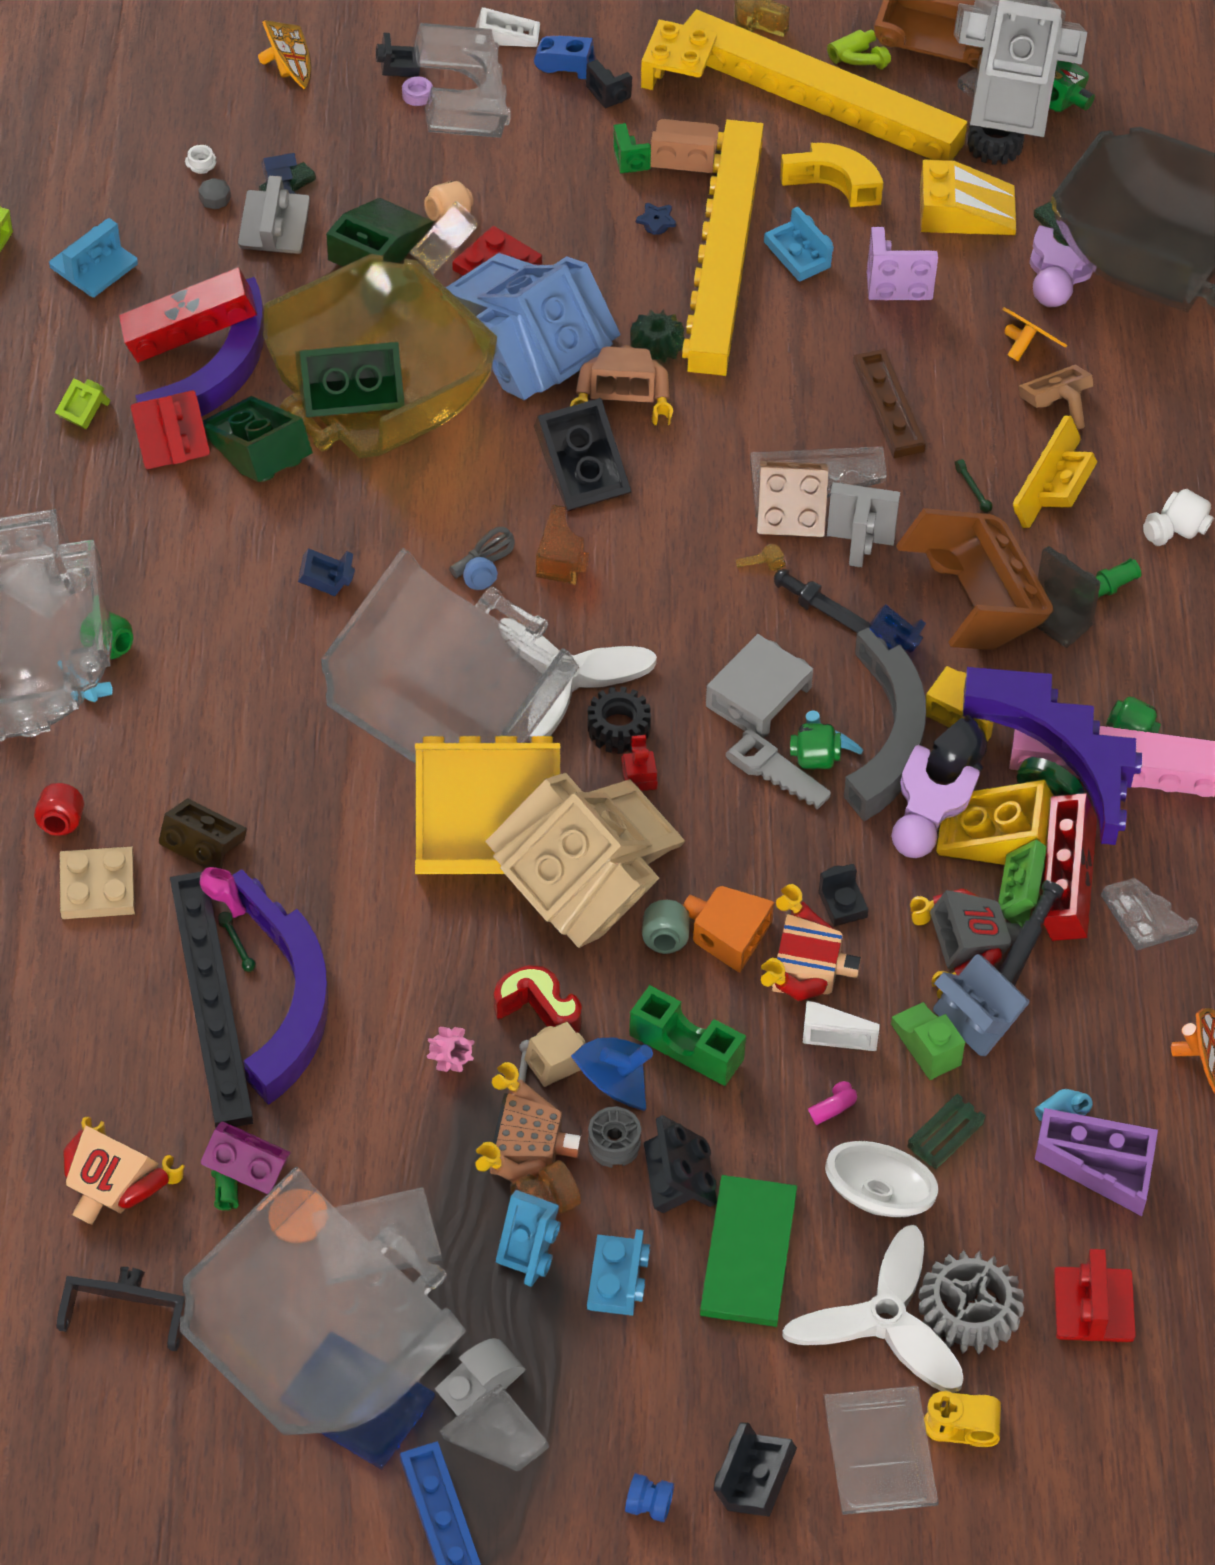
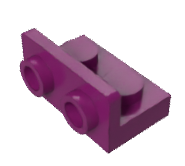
M221 1121L212 1134L201 1159V1164L263 1193L270 1194L291 1152Z

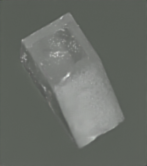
M455 201L414 246L410 253L434 274L477 228L479 221L460 203Z

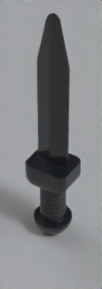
M780 569L775 573L774 584L778 588L783 586L799 596L798 603L801 607L808 610L811 606H814L856 633L869 627L877 638L881 637L886 643L887 639L868 621L823 595L820 584L814 581L804 584L789 575V570Z

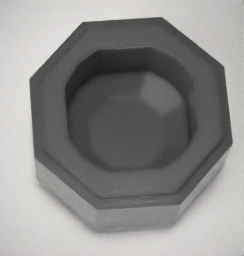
M212 178L202 182L199 188V199L204 207L219 209L227 206L231 198L230 187L225 180Z

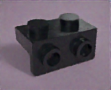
M740 1422L735 1436L729 1442L728 1453L722 1468L717 1472L714 1480V1492L726 1509L733 1512L770 1517L797 1450L796 1445L792 1439L757 1435L749 1423Z

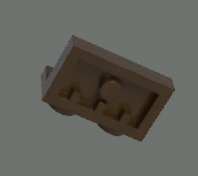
M187 798L164 814L159 844L204 868L214 867L222 869L225 854L245 840L247 828Z

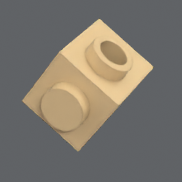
M568 1022L556 1027L548 1026L541 1030L537 1036L530 1038L524 1060L542 1085L546 1087L581 1070L571 1055L585 1044V1040L579 1033H575Z

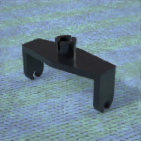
M124 1266L120 1267L118 1283L73 1276L66 1277L57 1316L56 1327L59 1331L67 1332L77 1292L82 1291L131 1302L174 1308L167 1348L172 1351L178 1350L189 1306V1301L185 1296L142 1288L141 1283L145 1272L136 1268H132V1271H130L129 1267Z

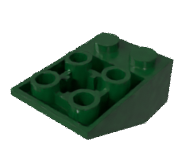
M377 198L343 213L326 233L328 260L360 275L364 270L399 265L431 228L433 221L382 198Z

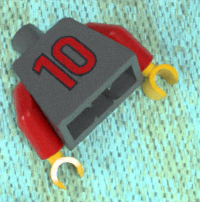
M964 888L954 891L946 890L943 894L933 896L932 901H928L923 896H917L910 903L911 912H913L911 914L912 922L914 924L924 925L932 917L947 969H954L955 972L951 974L960 975L977 954L982 955L993 966H996L1000 963L1003 954L1015 942L1021 930V926L1018 923L1005 922L1000 904L997 901L979 897ZM938 971L933 975L932 987L936 986L934 984L935 981L946 971ZM940 989L937 991V998L939 999L943 994Z

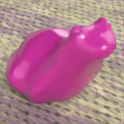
M214 867L204 869L200 875L201 889L213 900L224 902L232 912L233 918L244 915L246 909L241 902L235 879L231 873Z

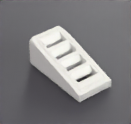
M482 7L476 24L474 43L537 47L540 22ZM523 31H529V34H524Z
M807 1001L803 1043L877 1051L880 1024L819 1003Z

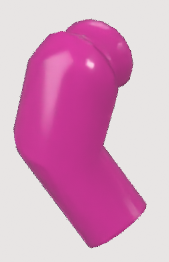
M842 1081L837 1083L832 1089L833 1096L808 1108L816 1125L842 1113L855 1104L857 1093L856 1090L852 1089L849 1082Z

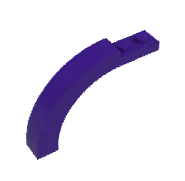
M241 869L232 875L235 879L241 902L246 912L282 951L290 964L295 978L292 1003L280 1028L262 1048L244 1060L246 1081L269 1105L283 1095L298 1080L317 1052L324 1034L328 1014L326 966L317 937L300 911L296 909L287 915L279 902L273 903L266 896V891L260 881L256 878L251 879Z

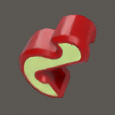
M533 965L520 967L508 972L497 982L493 994L494 1012L497 1019L508 1016L529 1002L546 1027H556L568 1022L575 1033H579L581 1030L582 1006L579 999L572 993L567 998H560V982L556 975L545 967Z

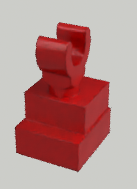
M646 735L631 736L632 753L621 756L623 780L631 779L640 791L656 790L658 787L657 769L653 751L646 749Z

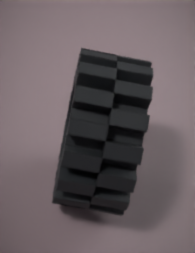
M969 123L968 150L973 152V157L976 159L982 156L981 162L986 163L989 159L992 160V165H997V160H1001L1002 164H1007L1008 158L1014 161L1016 156L1021 154L1025 134L975 126ZM988 134H999V135H1002V136H1004V137H1003V138H994V137L988 136Z
M622 686L620 692H615V687H610L607 695L603 690L598 692V699L593 697L591 699V706H588L587 728L591 741L596 740V746L599 748L605 744L606 752L611 753L613 748H618L617 754H624L625 747L628 748L629 752H632L631 736L646 735V739H648L650 735L651 708L649 703L646 704V698L643 695L638 698V691L634 689L628 694L627 687ZM621 714L630 717L633 721L627 725L616 726L608 723L606 718Z

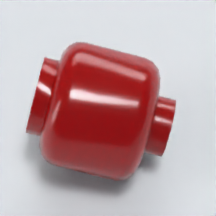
M52 783L46 786L41 791L35 807L34 817L37 825L45 832L55 836L68 835L74 832L80 824L85 802L83 795L78 789L65 783Z

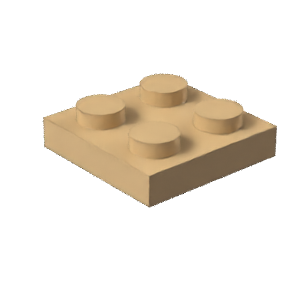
M132 847L60 851V912L62 919L135 914L134 854Z

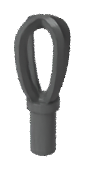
M500 526L490 530L478 541L475 548L467 556L449 567L453 577L457 579L463 575L466 564L473 558L484 557L493 562L511 553L515 545L513 534L509 529ZM496 533H504L483 546ZM506 544H508V547L503 551L495 555L486 557L492 554L493 552L497 551L498 549L502 548Z

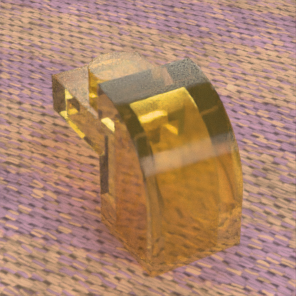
M734 0L733 19L736 26L754 32L757 28L784 37L789 30V6L771 0Z

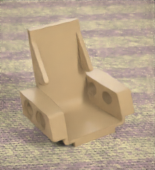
M567 773L546 778L485 842L495 852L493 856L501 865L500 869L546 922H551L561 934L567 935L580 948L602 937L659 879L648 864L667 852L679 848L685 840L631 779L591 792H583Z

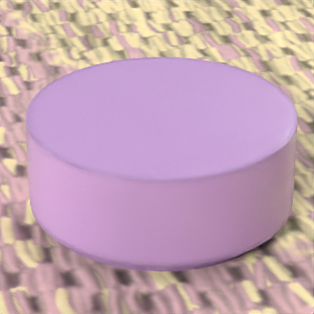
M411 77L407 79L402 85L403 100L412 106L428 104L433 98L432 83L424 77Z

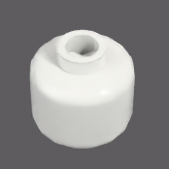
M1183 489L1179 493L1174 491L1161 511V514L1164 513L1170 518L1174 532L1187 539H1192L1198 532L1204 535L1214 519L1213 516L1209 515L1211 503L1188 489Z

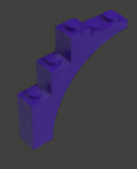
M967 667L963 697V716L966 717L969 714L972 718L988 720L1016 729L1038 740L1061 757L1080 778L1092 799L1099 819L1101 844L1116 845L1118 831H1125L1127 810L1120 809V802L1126 801L1127 787L1131 788L1134 774L1141 773L1142 753L1136 752V738L1099 735L1100 721L1093 720L1094 706L1057 703L1058 689L1052 688V674Z

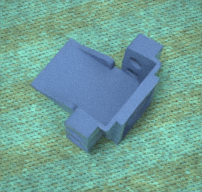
M498 253L441 290L444 298L454 301L474 317L469 322L500 386L506 392L522 400L527 399L536 392H543L554 384H560L578 372L584 363L598 357L603 347L613 345L612 341L621 335L588 264L567 256L554 265H533Z

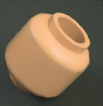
M448 181L438 184L428 191L424 201L425 211L428 217L439 225L447 226L469 217L471 206L473 205V196L470 190L459 181Z

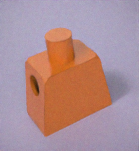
M724 886L717 887L707 902L690 894L683 904L689 912L690 918L695 920L693 941L739 973L773 922V901Z

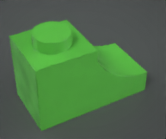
M922 1002L892 1016V1027L929 1080L961 1066L965 1041L946 1014L938 1017Z

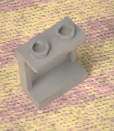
M757 634L707 685L706 707L742 730L751 729L762 738H765L770 733L772 718L800 689L807 693L812 688L813 668L805 660L796 658L783 650L776 642L767 640Z

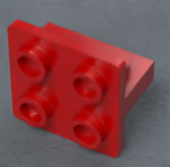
M194 390L131 404L130 409L146 469L178 464L210 454L197 395Z
M1090 1249L1087 1263H1081L1080 1267H1055L1054 1295L1057 1339L1109 1342L1134 1341L1133 1279L1130 1269L1106 1268V1249Z

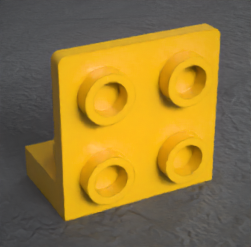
M659 19L642 58L641 88L653 90L657 79L663 78L665 70L701 77L716 42L717 32Z

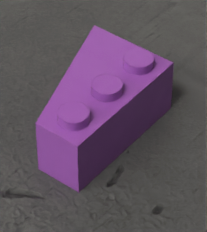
M1044 1108L1035 1160L1142 1216L1147 1201L1158 1130Z

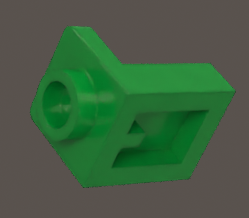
M626 123L613 125V150L620 174L649 170L651 168V145L649 143L636 145L634 135L629 136Z

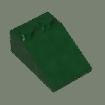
M250 396L203 420L207 439L242 475L257 482L270 480L275 476L276 472L286 467L300 464L303 458L313 453L302 417L254 396Z

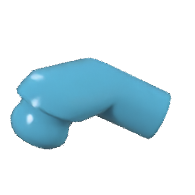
M1062 1089L1037 1106L1034 1111L1041 1122L1044 1108L1086 1115L1092 1110L1093 1101L1086 1093Z

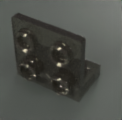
M1047 546L1042 550L1038 580L1053 605V612L1037 628L1068 648L1093 625L1101 583L1092 573L1084 571L1071 562L1064 554Z

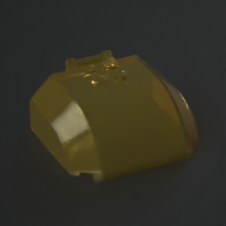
M370 254L277 297L264 305L263 338L281 380L295 393L285 398L280 408L302 417L306 432L313 438V444L320 451L328 450L335 441L341 439L360 459L383 455L451 420L475 398L490 377L497 336L417 260L405 259L404 264L384 262V256ZM399 342L405 406L399 409L318 416L328 426L325 429H322L311 417H305L298 386L295 351Z

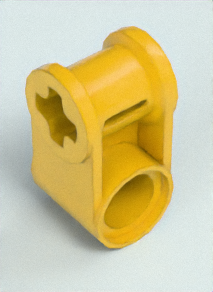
M940 1391L933 1394L929 1399L928 1412L923 1420V1430L932 1440L970 1444L976 1447H991L999 1443L1001 1402L997 1398L989 1395H967ZM943 1401L946 1402L945 1407H941ZM941 1425L945 1426L943 1432H940Z

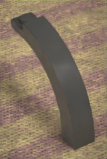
M869 627L857 633L855 655L876 678L886 693L892 708L894 725L888 740L875 757L857 771L846 776L844 798L864 822L883 810L902 791L900 785L902 773L914 747L918 744L922 746L926 719V700L923 685L910 657L901 645L889 650L885 641L881 637L877 638Z

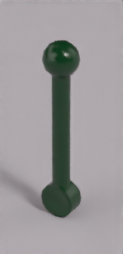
M963 459L955 461L957 472L963 475L980 502V510L984 513L990 512L993 505L984 498L967 471L965 461Z
M226 911L218 915L219 925L225 927L242 959V969L246 972L253 971L256 967V962L247 955L232 925V914Z

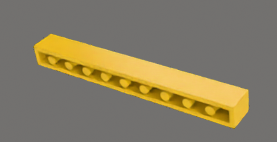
M696 9L684 23L687 26L717 32L716 42L706 64L708 67L922 155L930 160L952 161L965 144L968 121L700 10Z
M726 119L725 131L718 132L717 151H721V154H715L713 173H717V176H711L709 195H714V198L707 199L706 218H710V222L704 221L702 240L706 241V245L700 244L698 263L702 264V268L696 267L694 287L699 288L698 291H692L690 310L695 311L694 315L688 314L686 334H691L690 339L684 338L682 358H688L687 372L727 375L762 151L764 123Z

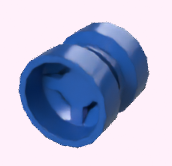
M635 1473L630 1484L625 1512L634 1515L650 1512L649 1514L653 1520L665 1523L673 1497L674 1483L661 1480L657 1485H654V1482L650 1481L647 1476Z

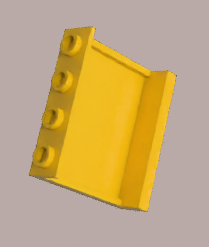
M424 736L423 743H415V874H504L500 869L501 865L493 856L495 852L485 841L546 778L560 774V743H553V736H531V743H517V736H495V743H481L480 736H460L459 743H444L443 736Z

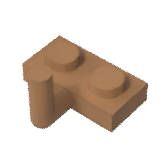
M1075 364L1019 385L1020 398L1036 408L1050 406L1053 404V401L1064 398L1068 401L1070 416H1072L1077 430L1085 427L1080 393L1082 390L1093 387L1091 373Z

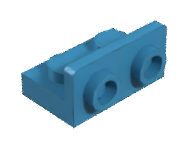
M636 1229L635 1239L597 1234L587 1310L634 1315L635 1301L643 1302L645 1278H639L640 1267H648L650 1244H643L644 1230Z

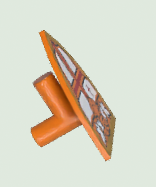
M1202 1008L1196 1013V1026L1188 1023L1182 1027V1034L1186 1041L1172 1042L1171 1053L1173 1057L1201 1056L1205 1074L1215 1094V1010L1212 1008Z

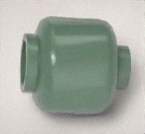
M668 899L651 903L643 915L642 937L644 943L655 952L663 954L674 953L681 950L687 944L690 931V916L687 909L677 901Z

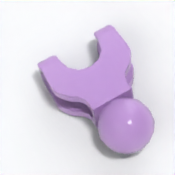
M1039 225L1033 241L1034 249L1030 257V265L1037 273L1033 281V293L1039 303L1046 307H1059L1070 299L1074 284L1091 278L1100 239L1085 236L1080 244L1065 246L1053 238V228Z
M919 744L914 747L900 781L902 794L907 800L905 815L893 826L891 835L893 844L898 852L905 857L919 858L932 851L936 845L937 830L941 822L946 818L960 814L967 808L980 774L978 769L966 766L955 782L948 785L936 784L929 778L926 772L930 750Z

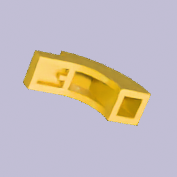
M811 143L810 152L781 155L780 179L782 186L810 183L828 184L845 194L850 207L881 205L882 177L877 168L860 153L836 144Z

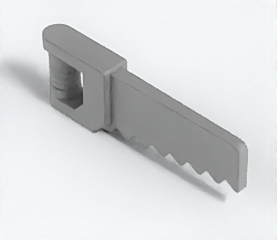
M751 729L744 731L742 734L743 738L726 752L727 759L748 775H762L764 780H771L773 785H780L781 790L788 789L790 795L796 794L799 800L805 799L808 805L814 804L816 810L830 798L831 793L827 788L780 755L778 748ZM753 747L759 750L754 756H744Z

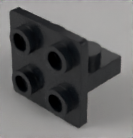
M664 1115L656 1118L658 1135L644 1142L654 1209L665 1213L693 1198L708 1207L716 1205L715 1189L717 1184L712 1174L709 1157L711 1149L707 1140Z

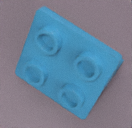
M110 218L93 227L89 232L49 261V266L52 270L90 297L97 296L138 265L137 257L121 247L118 224Z

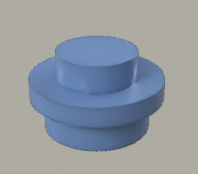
M476 557L466 564L463 578L469 588L483 590L495 582L498 572L493 562L484 557Z

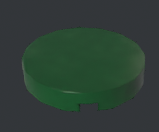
M1030 757L1024 759L1017 771L1016 779L1018 784L1045 780L1053 796L1085 794L1083 786L1075 776L1060 765L1044 758Z

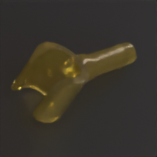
M769 544L762 550V553L755 556L735 559L737 568L765 562L772 571L779 570L785 566L784 554L780 547L775 544Z

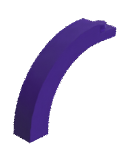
M255 277L246 280L252 290L257 315L231 325L228 337L222 348L199 371L179 382L135 395L136 403L194 390L197 395L201 416H204L235 395L253 373L263 349V307Z

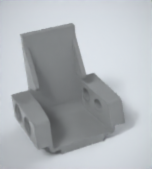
M975 0L974 6L959 3L954 30L956 40L960 44L983 47L982 54L978 60L970 125L1044 137L1057 60L1082 64L1087 31L1078 23L1065 21V11L1053 0Z

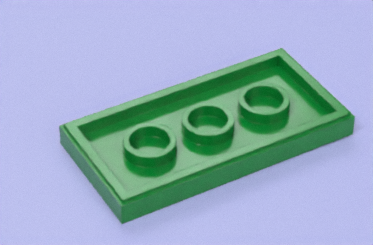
M727 1175L721 1176L700 1316L777 1327L797 1185Z

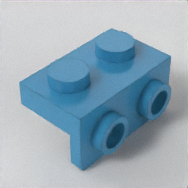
M799 207L792 209L790 222L764 233V243L799 282L831 268L832 252L834 251L831 239L824 235L815 226L813 219L809 215H805Z
M516 1190L510 1198L495 1262L526 1273L524 1284L532 1287L539 1276L545 1277L552 1262L553 1256L548 1254L550 1243L553 1244L555 1242L561 1222L556 1220L559 1205Z

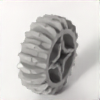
M963 1250L959 1255V1260L948 1254L945 1257L944 1264L936 1262L932 1266V1273L927 1272L923 1279V1286L919 1290L918 1297L921 1301L919 1303L920 1315H924L923 1323L933 1328V1331L940 1338L946 1337L945 1344L948 1348L953 1346L954 1343L960 1344L962 1354L967 1351L968 1346H974L976 1352L980 1354L983 1351L984 1344L994 1351L998 1347L999 1340L1007 1343L1011 1337V1331L1016 1332L1019 1328L1020 1317L1023 1316L1024 1312L1022 1303L1024 1298L1023 1289H1018V1276H1009L1010 1269L1008 1264L999 1268L996 1267L997 1260L995 1256L987 1262L982 1260L980 1251L975 1254L974 1258H968V1255ZM986 1287L994 1292L1001 1304L995 1302L996 1298L988 1294ZM978 1294L977 1300L975 1299V1303H969L968 1307L965 1309V1305L968 1304V1301L973 1302L974 1298ZM941 1299L946 1301L947 1306L955 1311L956 1317L947 1311Z

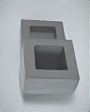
M488 1339L473 1346L461 1355L459 1359L462 1363L435 1390L454 1413L464 1420L492 1393L499 1396L526 1369L500 1339Z

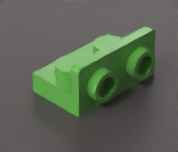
M1037 839L1006 855L998 903L1004 918L1011 923H1018L1021 928L1025 921L1029 920L1031 909L1037 906L1040 897L1039 890L1042 873L1045 868L1044 860L1047 846Z

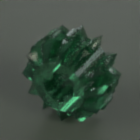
M650 309L647 316L639 314L636 322L632 323L630 328L631 347L649 350L652 360H660L665 364L667 357L676 359L678 352L682 351L685 338L683 323L679 322L676 318V314L667 316L664 309L660 313L655 314Z

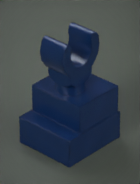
M295 153L263 158L261 164L266 183H268L269 176L282 177L284 189H287L290 194H296L290 186L292 181L291 170H294L297 166Z

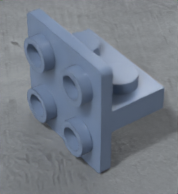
M979 954L973 957L960 975L943 972L934 983L943 994L934 1005L933 1011L938 1016L946 1014L964 1041L980 1056H987L1029 1004V1000L988 960Z

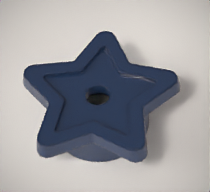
M646 203L645 213L638 216L635 221L637 224L644 225L645 230L653 235L662 234L669 227H676V221L670 216L672 211L671 205L656 207Z

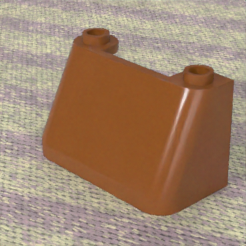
M883 0L874 25L876 38L886 47H900L966 63L974 68H978V60L983 48L960 44L954 36L959 3L974 6L975 0Z

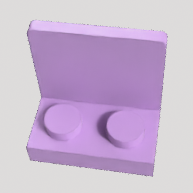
M871 227L866 271L869 300H932L938 252L891 251V240H885L884 227Z

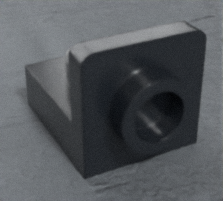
M596 59L587 63L586 87L606 109L631 98L632 76L629 72L614 77L609 69H605Z
M854 864L833 866L820 874L818 893L833 927L868 918L869 909L856 883L857 870Z

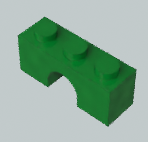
M649 985L630 1011L629 1036L726 1086L744 1060L746 1035L715 1019L712 1020L707 1029L694 1025L682 1013L681 1001Z

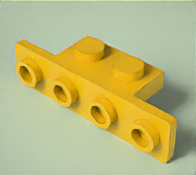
M1072 416L1063 417L1033 470L1028 475L1026 482L1014 499L1013 509L1022 528L1031 527L1042 507H1072L1097 464L1093 452H1074L1081 437Z

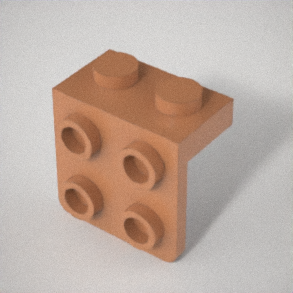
M668 119L659 120L656 131L652 132L650 167L713 173L719 127L716 124Z

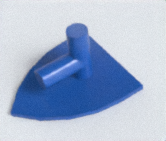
M613 1037L597 1038L583 1044L571 1055L583 1074L598 1089L612 1099L642 1111L646 1110L643 1064L653 1056V1051L648 1045H639Z

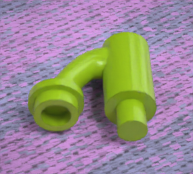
M857 30L827 45L828 55L835 64L844 62L850 65H876L877 68L884 69L891 62V55L884 46L872 48L871 53H861L868 50L870 43L876 41L873 30L866 32Z

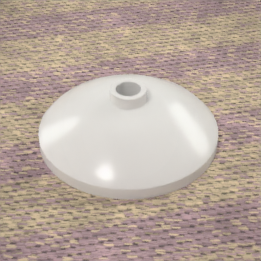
M868 1141L846 1142L833 1148L826 1161V1174L836 1191L858 1208L875 1215L888 1217L913 1216L931 1208L938 1194V1183L934 1175L923 1163L913 1156L888 1145Z

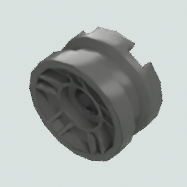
M616 1106L604 1108L591 1118L588 1127V1147L595 1161L603 1166L613 1168V1165L617 1164L625 1166L638 1156V1151L641 1147V1126L635 1114L625 1108ZM610 1136L611 1138L620 1139L617 1141L610 1140L608 1137Z

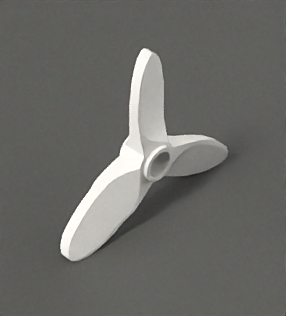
M503 618L500 621V632L504 640L517 654L534 666L546 678L530 709L527 722V737L530 742L531 736H551L567 711L572 692L579 687H606L628 682L648 674L656 665L657 657L654 652L644 647L636 646L596 648L574 656L565 654L540 633L527 625L509 618Z
M915 1225L904 1227L892 1240L880 1268L877 1296L873 1297L871 1301L818 1310L792 1320L783 1329V1338L788 1342L798 1345H825L876 1336L885 1339L898 1359L916 1376L932 1387L951 1393L959 1392L962 1388V1368L954 1354L929 1326L906 1312V1307L915 1293L920 1278L924 1255V1240L921 1231ZM888 1313L894 1318L883 1319L879 1314Z

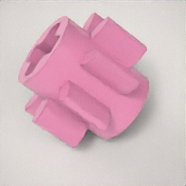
M439 1027V1035H436L434 1038H428L430 1053L427 1055V1058L438 1061L436 1070L447 1072L451 1069L452 1071L462 1072V1065L468 1060L473 1061L474 1058L471 1054L474 1040H468L463 1037L465 1029L454 1027L451 1030L450 1028Z

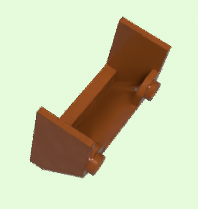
M923 508L896 545L899 551L925 553L931 567L939 573L957 575L972 601L974 609L948 641L950 647L994 650L1041 625L1053 612L1051 601L1011 530L997 516Z

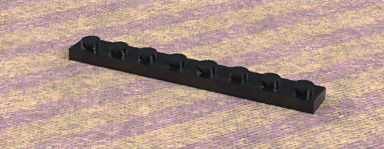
M203 871L170 877L215 1128L221 1121L234 1127L253 1124L212 901L200 886V875Z

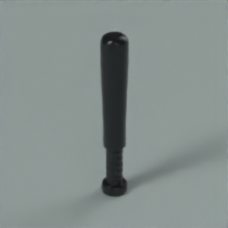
M1046 880L1042 884L1043 894L1035 910L1032 912V916L1023 924L1015 942L998 970L1014 986L1043 930L1041 928L1050 908L1053 906V902L1064 893V889L1052 881Z

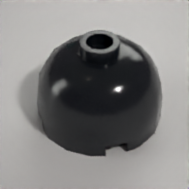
M969 714L964 719H959L933 742V750L928 758L926 772L938 781L953 783L966 766L978 769L979 772L984 768L980 762L987 752V740L979 724Z

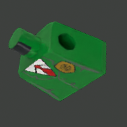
M1057 60L1049 108L1056 112H1061L1074 104L1084 111L1088 110L1095 99V94L1085 89L1089 79L1088 72L1076 63Z

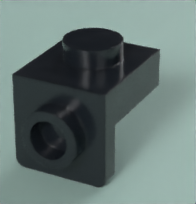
M383 33L382 44L376 45L375 55L376 62L381 63L382 75L419 77L420 61L418 47L391 46L390 33Z

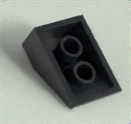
M601 398L537 416L534 428L543 456L567 511L632 492Z

